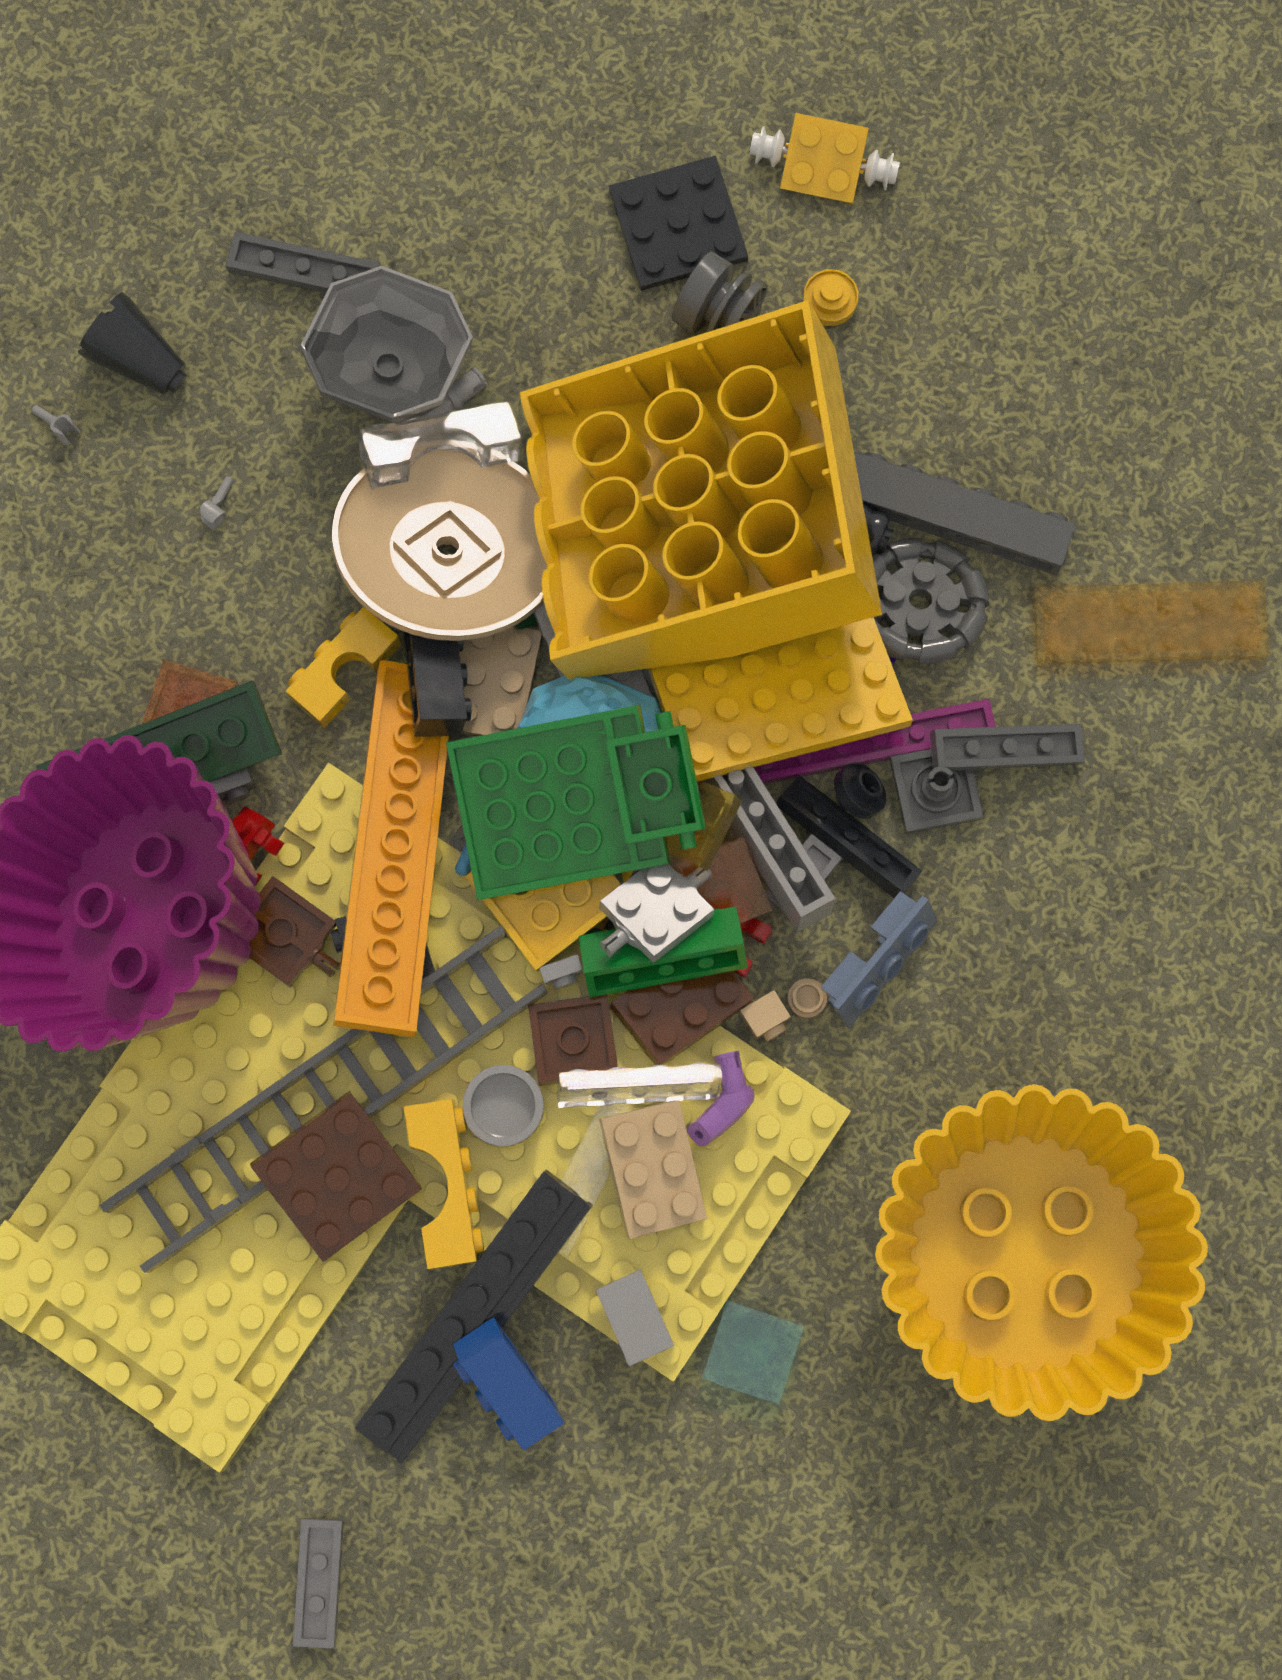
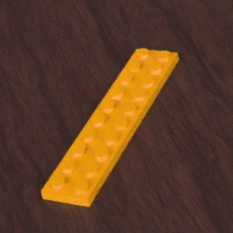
M379 660L377 667L333 1026L414 1037L417 1030L447 758L446 742H448L449 736L414 737L407 664Z

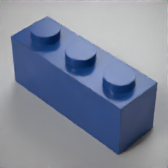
M494 1317L453 1344L458 1360L453 1364L458 1374L466 1384L473 1381L477 1386L478 1390L475 1391L477 1399L487 1413L494 1410L499 1416L496 1423L508 1441L515 1438L521 1448L526 1450L564 1424L555 1401Z

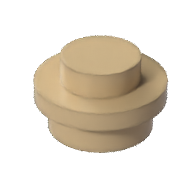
M805 978L798 980L791 986L787 1000L790 1009L797 1016L812 1018L819 1015L825 1008L827 994L822 991V985L818 981Z

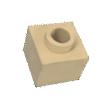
M775 990L741 1009L739 1013L755 1041L763 1036L767 1042L787 1031L784 1023L788 1022L791 1018Z

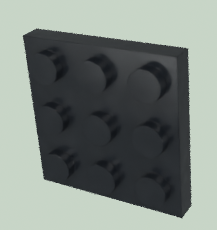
M716 155L609 185V192L641 291L689 278L699 262L711 251L732 264L748 261V253Z

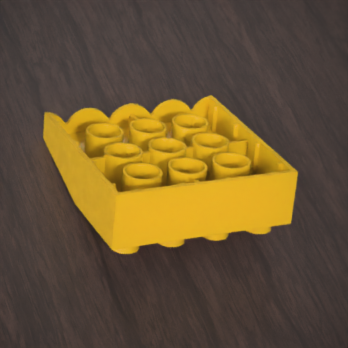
M809 300L520 392L523 412L532 433V437L528 439L526 446L528 467L539 497V502L536 503L534 508V524L538 543L547 564V569L542 574V593L546 612L555 633V637L550 642V660L568 680L577 676L591 677L733 657L882 615L836 348Z

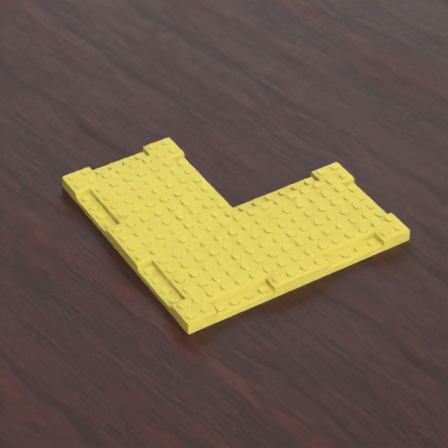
M328 762L285 823V831L279 838L285 844L276 856L268 853L256 870L257 873L262 875L255 886L258 893L261 892L270 878L274 876L335 920L347 915L362 784ZM440 838L437 839L426 939L435 971L493 930L502 926L484 901L477 900L476 891L466 877L456 873L455 867L461 852ZM507 932V936L482 953V956L515 1002L541 984L544 985L548 994L534 1004L589 996L579 941L549 963L578 955L583 969L582 974L576 975L577 983L556 990L553 984L545 986L541 971H535ZM330 934L325 941L322 951L341 963L342 952L337 954ZM249 958L245 964L237 968L238 974L235 983L230 988L220 990V997L215 1005L199 1010L197 1016L190 1021L132 1039L100 1084L101 1091L9 1221L4 1220L1 1224L0 1319L20 1333L29 1335L151 1421L156 1429L217 1472L225 1471L407 1202L411 1201L434 1218L440 1214L446 1203L448 1181L445 1171L432 1155L409 1147L404 1106L453 1099L456 1108L463 1107L464 1093L471 1080L481 1071L497 1065H510L527 1072L539 1086L528 1008L371 1118L421 1185L422 1190L324 1262L319 1258L268 1190L154 1271L144 1273L140 1265L171 1244L170 1240L139 1194L126 1201L111 1213L103 1212L99 1205L352 1029L333 1026L340 967L336 970L324 962V964L336 972L332 977H329V975L312 964L303 970L290 988ZM466 964L449 976L482 1025L502 1012L469 964ZM436 986L420 996L419 1005L449 1048L469 1035ZM622 991L607 994L619 1075L539 1086L544 1100V1113L541 1123L531 1137L517 1145L508 1147L490 1145L479 1139L469 1129L467 1123L466 1131L459 1133L462 1148L469 1147L472 1171L465 1173L467 1187H475L478 1212H472L474 1229L481 1228L484 1251L543 1171L546 1169L576 1191L581 1198L593 1204V1207L534 1286L619 1344L596 1289L641 1269L674 1344L673 1347L642 1361L674 1382L851 1110L785 1066L783 1068L722 1026H718L658 1069L610 1008L611 1002L626 992ZM416 1030L414 1037L391 1034L416 1071L436 1058L418 1030ZM370 1032L349 1046L382 1096L403 1082ZM739 1051L746 1084L751 1086V1089H754V1102L734 1125L708 1145L699 1146L688 1135L707 1219L628 1239L624 1229L599 1119L672 1100H679L687 1130L689 1125L722 1092L714 1057L728 1052ZM339 1054L315 1070L335 1101L348 1091H351L363 1109L372 1103ZM306 1077L281 1093L302 1124H305L326 1108V1105ZM273 1100L248 1116L269 1148H272L294 1132ZM238 1123L215 1139V1141L249 1190L261 1181L250 1166V1163L261 1155ZM206 1146L181 1163L212 1210L220 1204L226 1205L234 1198L239 1197ZM172 1170L148 1186L180 1236H183L205 1220Z

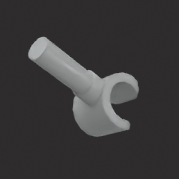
M38 405L32 408V413L50 425V429L63 445L70 444V441L65 436L66 432L72 430L78 434L81 433L80 429L68 415L63 414L56 417Z
M228 476L225 477L212 500L205 501L200 507L202 522L212 530H215L226 518V512L219 506L223 503L234 482Z

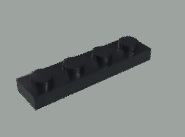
M800 775L776 802L779 809L893 898L900 891L905 893L922 872L916 865Z

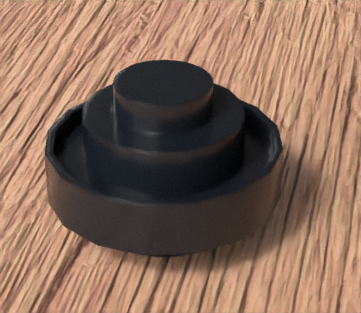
M858 762L850 763L836 773L834 790L838 803L844 810L858 818L870 819L884 809L887 801L886 791L879 777L869 767Z

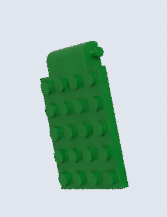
M635 705L446 742L477 900L669 864L671 859L666 836L678 834L681 849L697 847L694 831L705 829L706 825L686 724L674 727L671 711L655 714L658 730L646 732L641 705Z

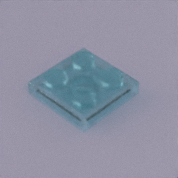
M727 1300L702 1379L779 1405L804 1326Z

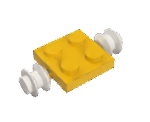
M795 113L789 143H786L784 146L785 137L781 130H778L775 136L767 135L765 126H763L761 134L754 132L749 154L756 156L755 164H758L761 158L770 159L771 167H775L781 161L783 154V158H786L780 189L853 203L859 173L863 174L865 171L864 179L868 187L874 181H879L883 183L884 190L886 191L888 183L895 185L900 162L893 161L894 153L888 159H882L879 157L877 149L869 155L866 163L863 154L869 131L868 127Z

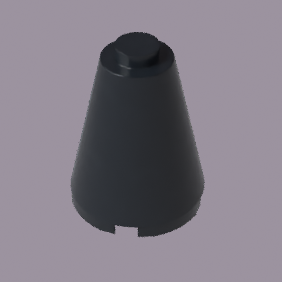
M123 292L118 294L109 302L115 307L112 312L103 313L101 311L80 342L79 346L82 349L78 350V354L163 395L168 390L175 393L187 378V375L183 372L186 364L131 298Z

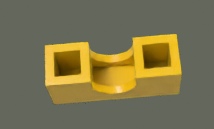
M365 607L358 613L355 611L350 613L340 625L341 632L332 641H324L314 653V658L316 659L306 669L300 668L288 681L289 688L286 690V693L290 700L324 729L350 701L347 693L336 684L335 678L339 668L349 661H360L377 672L379 660L387 661L402 645L399 636Z

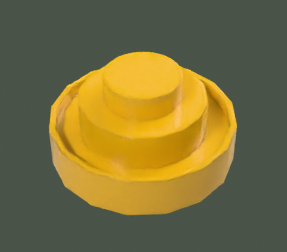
M826 269L817 272L808 280L804 288L803 301L809 300L823 326H836L845 323L853 316L858 305L859 291L856 283L848 274L839 270Z

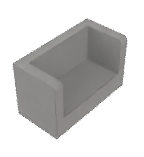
M641 1269L596 1289L629 1366L674 1346Z

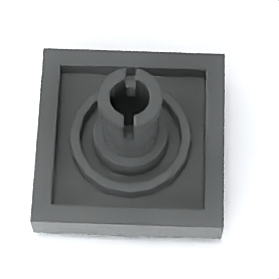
M931 749L890 757V765L905 834L982 820L983 813L973 769L949 770L944 766H938L933 769Z

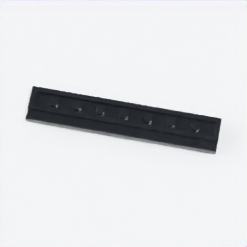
M547 1169L543 1171L361 1418L355 1429L385 1453L389 1452L397 1459L396 1461L399 1464H402L463 1382L453 1364L458 1360L453 1344L493 1317L503 1328L593 1207V1204L581 1198L576 1191Z

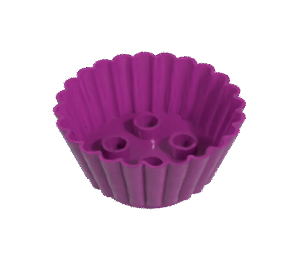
M131 735L120 737L112 746L102 738H94L81 748L79 754L73 750L60 751L49 763L47 771L39 769L29 773L21 784L20 796H11L0 805V1023L4 1026L18 1025V1032L27 1043L34 1044L48 1041L49 1046L58 1052H66L81 1047L88 1051H97L190 1021L197 1016L199 1010L215 1005L220 997V990L230 988L235 983L238 974L237 968L245 964L249 959L251 953L249 941L256 936L258 931V921L254 914L258 911L261 904L260 895L255 889L257 872L216 789L210 782L203 780L191 759L187 757L175 758L169 747L163 742L155 741L144 747L136 737Z

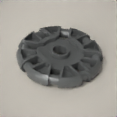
M906 538L888 543L884 552L879 554L875 552L872 558L878 592L882 593V599H880L882 615L874 617L888 656L900 661H904V658L919 660V664L939 663L956 657L957 651L962 648L968 649L978 639L988 619V616L985 614V608L989 606V593L980 570H974L969 565V557L949 544L938 540L936 544L922 542V538ZM919 557L933 559V564L927 561L918 563ZM894 562L899 570L891 575L887 570V566ZM954 572L962 579L956 585L949 578ZM914 596H923L929 601L930 606L925 609H917L911 605L909 599ZM959 606L970 607L967 613L957 612ZM885 619L890 628H883L879 622ZM948 630L953 636L948 639L941 634ZM908 635L922 637L921 645L907 643Z

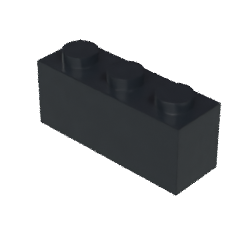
M404 631L414 737L461 736L466 721H470L472 716L471 700L464 697L463 688L467 685L466 663H460L459 652L463 651L464 640L430 639Z

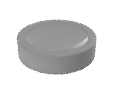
M497 1065L481 1071L471 1080L463 1097V1115L469 1129L482 1141L499 1147L514 1146L531 1137L539 1127L544 1113L543 1095L536 1081L524 1070L510 1065Z

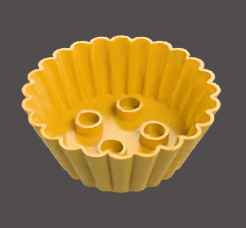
M1032 1084L1020 1089L1015 1097L1001 1090L990 1091L981 1097L976 1109L965 1105L954 1107L946 1113L942 1121V1130L930 1129L918 1136L914 1142L913 1149L915 1159L905 1160L895 1168L892 1175V1187L896 1195L887 1198L879 1210V1221L887 1235L881 1238L877 1244L875 1257L879 1267L889 1274L881 1289L882 1299L889 1309L901 1314L898 1320L900 1339L913 1349H923V1366L931 1376L942 1380L953 1378L957 1394L965 1401L977 1403L989 1398L992 1407L1006 1417H1016L1023 1414L1029 1408L1033 1415L1039 1419L1054 1421L1064 1416L1069 1407L1076 1413L1093 1415L1102 1410L1107 1402L1108 1395L1115 1399L1133 1397L1142 1385V1374L1155 1375L1167 1368L1172 1354L1170 1344L1185 1340L1191 1333L1193 1320L1188 1307L1196 1305L1204 1295L1205 1281L1196 1267L1204 1262L1208 1252V1245L1204 1235L1194 1228L1201 1214L1200 1203L1194 1194L1181 1188L1184 1182L1182 1165L1173 1156L1159 1154V1140L1152 1129L1140 1124L1129 1126L1126 1113L1117 1104L1102 1102L1093 1106L1090 1098L1078 1089H1065L1054 1097L1045 1087Z

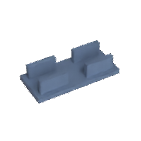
M900 891L871 926V929L880 935L877 941L881 946L866 963L850 951L821 986L822 991L830 996L828 1001L833 1005L842 1023L848 1028L852 1026L862 1012H865L872 1006L880 990L899 973L907 957L923 944L930 929L937 922L929 899L923 895L915 902Z

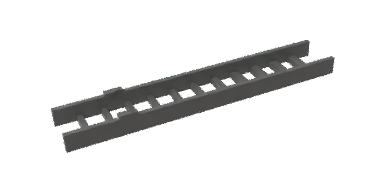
M499 926L422 980L420 996L436 986L469 1033L467 1037L449 1048L419 1005L417 1030L436 1056L433 1061L418 1071L415 1070L391 1034L351 1029L100 1204L99 1206L103 1212L111 1213L126 1201L139 1194L170 1240L171 1244L140 1265L144 1273H151L268 1191L262 1181L248 1190L215 1139L239 1123L260 1155L264 1154L270 1148L248 1116L273 1100L293 1131L298 1129L303 1124L281 1093L306 1077L326 1107L331 1105L335 1100L315 1072L317 1068L339 1054L372 1103L364 1108V1110L372 1118L526 1010L528 1005L536 1003L547 995L546 988L541 984L515 1002L482 956L483 952L507 936L503 927ZM466 964L470 965L502 1011L484 1025L478 1020L449 978L450 975ZM369 1032L403 1080V1082L383 1096L349 1048L350 1045ZM205 1146L239 1195V1197L234 1198L226 1205L220 1204L213 1210L181 1164ZM171 1170L205 1218L203 1222L183 1236H180L148 1188L149 1185Z

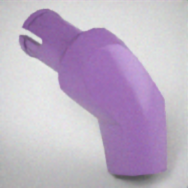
M739 1051L728 1052L714 1057L722 1092L687 1128L689 1137L699 1146L708 1145L727 1131L747 1112L754 1102V1089H751V1086L746 1084Z

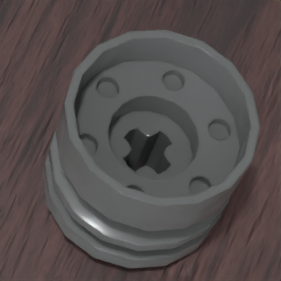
M711 251L699 262L681 290L672 312V321L688 331L696 333L707 322L709 325L706 332H710L759 316L768 291V285L757 279L750 286L752 275L747 272L742 273L733 283H730L734 273V264Z

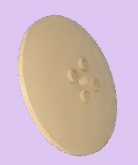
M456 442L415 444L381 456L362 469L352 479L344 490L334 514L332 526L333 554L337 569L344 583L360 604L373 615L399 630L424 638L449 641L473 640L503 632L517 625L535 612L544 602L542 574L547 569V564L542 555L535 530L534 508L536 503L539 502V497L531 475L522 467L498 453ZM441 545H452L457 549V552L452 555H445L440 553L437 548Z

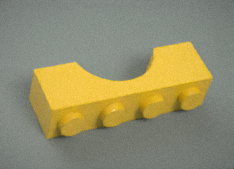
M453 1099L404 1106L409 1147L432 1155L443 1167L448 1181V1195L442 1211L432 1222L421 1228L427 1269L433 1270L475 1263L478 1261V1253L484 1252V1242L481 1228L474 1229L472 1212H478V1202L475 1187H467L465 1172L472 1171V1162L469 1147L462 1148L459 1132L466 1131L463 1107L456 1108Z

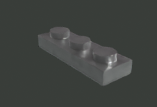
M301 1519L293 1647L333 1649L336 1647L344 1520Z

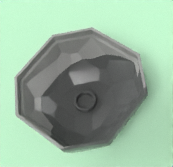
M379 266L330 284L300 348L321 396L389 422L399 423L425 415L444 404L473 342V336L452 292L387 267Z

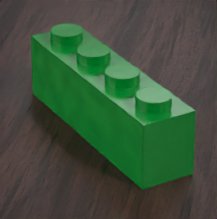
M736 906L714 909L712 918L654 963L640 949L631 946L629 943L618 949L612 956L606 955V951L603 952L600 947V942L613 934L616 929L596 931L579 936L584 975L590 997L748 968Z

